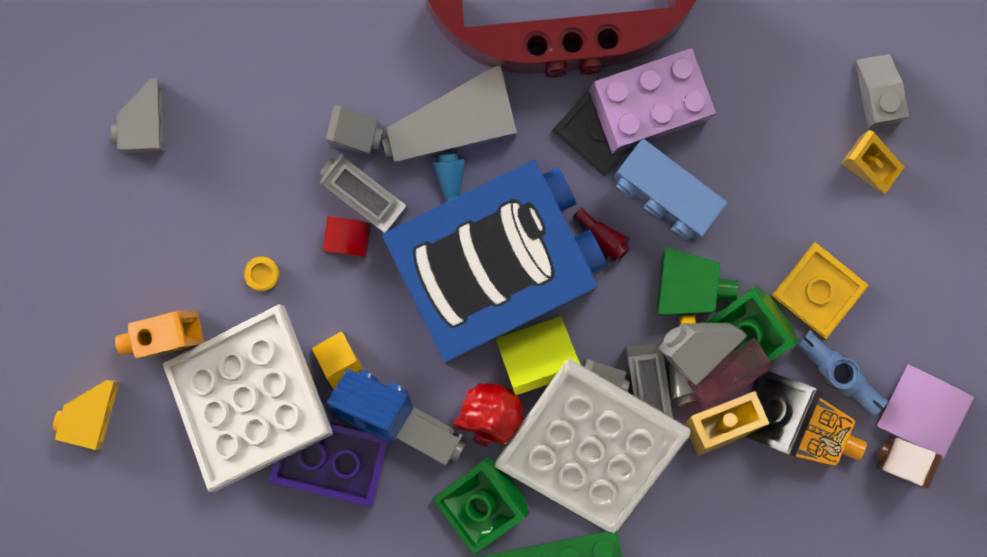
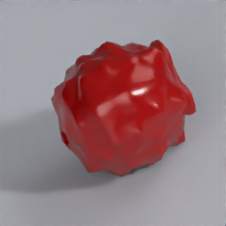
M490 382L485 384L478 383L474 389L467 390L466 399L462 403L458 419H454L452 426L457 430L472 431L475 434L472 441L477 445L487 447L488 443L506 445L508 439H512L514 433L524 420L522 412L525 407L519 397L515 395L514 390Z

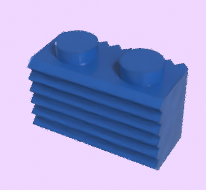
M347 369L345 375L342 376L341 381L335 387L334 392L327 399V406L335 419L351 424L353 427L369 432L371 435H375L384 441L387 440L389 443L394 442L413 410V405L406 389L395 383H391L389 386L379 383L373 374L365 370L356 373Z

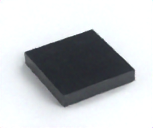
M589 90L552 130L554 134L603 177L628 150L625 149L614 154L611 153Z
M761 369L751 392H756L769 424L744 437L795 457L822 391Z

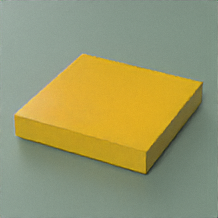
M813 242L771 294V297L825 340L869 285L819 244Z

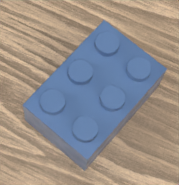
M643 138L613 178L617 182L615 188L631 200L636 196L645 203L643 209L657 220H660L662 217L673 224L671 231L686 242L689 239L697 241L701 238L728 203Z

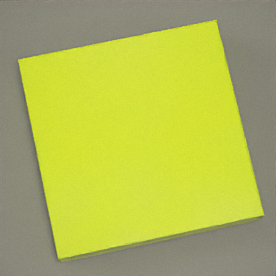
M561 316L496 338L515 395L550 384L568 358L580 365Z

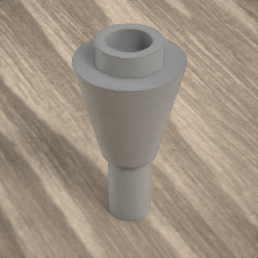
M669 361L670 402H676L677 407L697 403V396L702 394L698 384L694 385L683 377Z

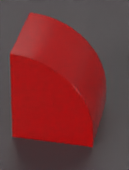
M327 216L323 251L328 254L367 258L371 224L353 219Z

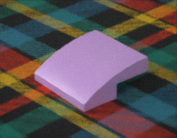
M908 364L877 427L904 441L941 455V459L944 460L975 398Z

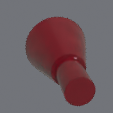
M583 207L574 214L573 218L584 229L590 230L606 263L612 260L617 263L630 250V247L627 245L630 241L629 237L600 221L597 222Z

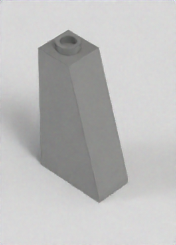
M501 65L492 67L387 127L388 137L382 138L386 158L393 157L395 165H401L434 157L437 154L460 151L516 137L517 131Z

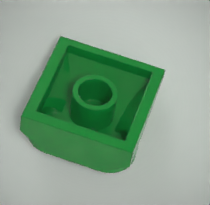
M757 285L705 322L730 323L743 331L747 336L723 359L741 383L799 342L790 322L769 294Z
M488 457L432 498L473 555L530 514L524 495L509 475L494 467L495 461Z

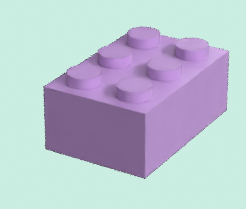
M692 48L594 81L588 89L612 154L637 146L642 138L648 142L706 122L716 114Z

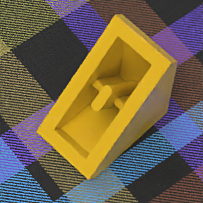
M870 130L859 137L841 163V165L883 194L887 193L905 168L881 139Z
M343 331L312 348L333 389L337 387L338 382L341 381L347 369L356 373L364 370Z

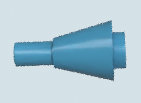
M458 152L437 154L438 160L431 162L443 195L446 196V202L458 197L459 193H461L465 158H458Z

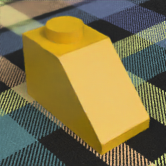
M106 380L65 404L62 411L58 410L52 427L53 431H57L54 440L93 450L102 449L120 382Z
M754 391L693 415L684 426L690 429L689 438L697 456H701L726 446L768 425L769 422Z

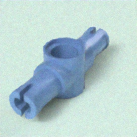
M811 330L803 336L807 342L802 339L795 345L797 349L801 350L818 366L817 371L824 376L828 386L838 389L847 398L852 397L872 417H875L881 411L879 408H884L888 403L886 398L884 399L866 382L867 378L860 372L859 366L855 361L844 358L836 349L830 350ZM839 364L845 365L850 373L848 380L843 384L837 382L833 375L835 367Z

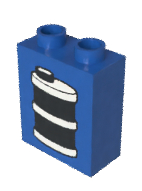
M534 159L382 234L445 363L594 291L598 287L593 274L608 266L591 231L587 230L574 237L562 214V211L576 205V201L559 167L542 174Z

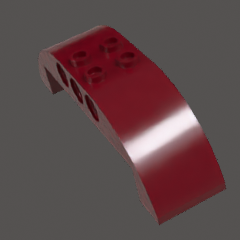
M462 0L426 1L428 11L435 24L445 37L465 55L489 67L501 65L502 71L521 74L545 73L546 78L566 76V71L580 69V74L582 75L596 74L601 72L600 67L620 65L643 57L661 46L677 31L687 18L696 0H668L669 8L471 27H464ZM602 39L609 40L613 43L614 48L604 49L598 44V41ZM569 42L574 43L580 50L571 53L566 51L563 45ZM532 46H540L545 50V53L540 56H534L530 54L528 49Z

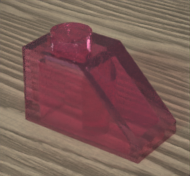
M754 337L732 350L697 385H694L689 380L687 383L706 411L742 390L772 369L773 365Z

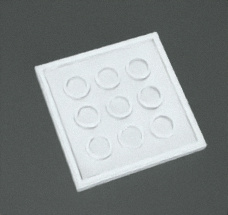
M278 304L163 363L208 492H216L333 435L284 305Z
M568 358L499 455L494 467L602 529L615 533L690 436V429Z

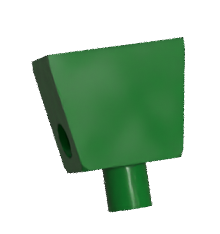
M665 248L662 254L656 315L713 313L716 309L717 299L731 301L737 299L739 282L738 280L719 278V262L672 248Z

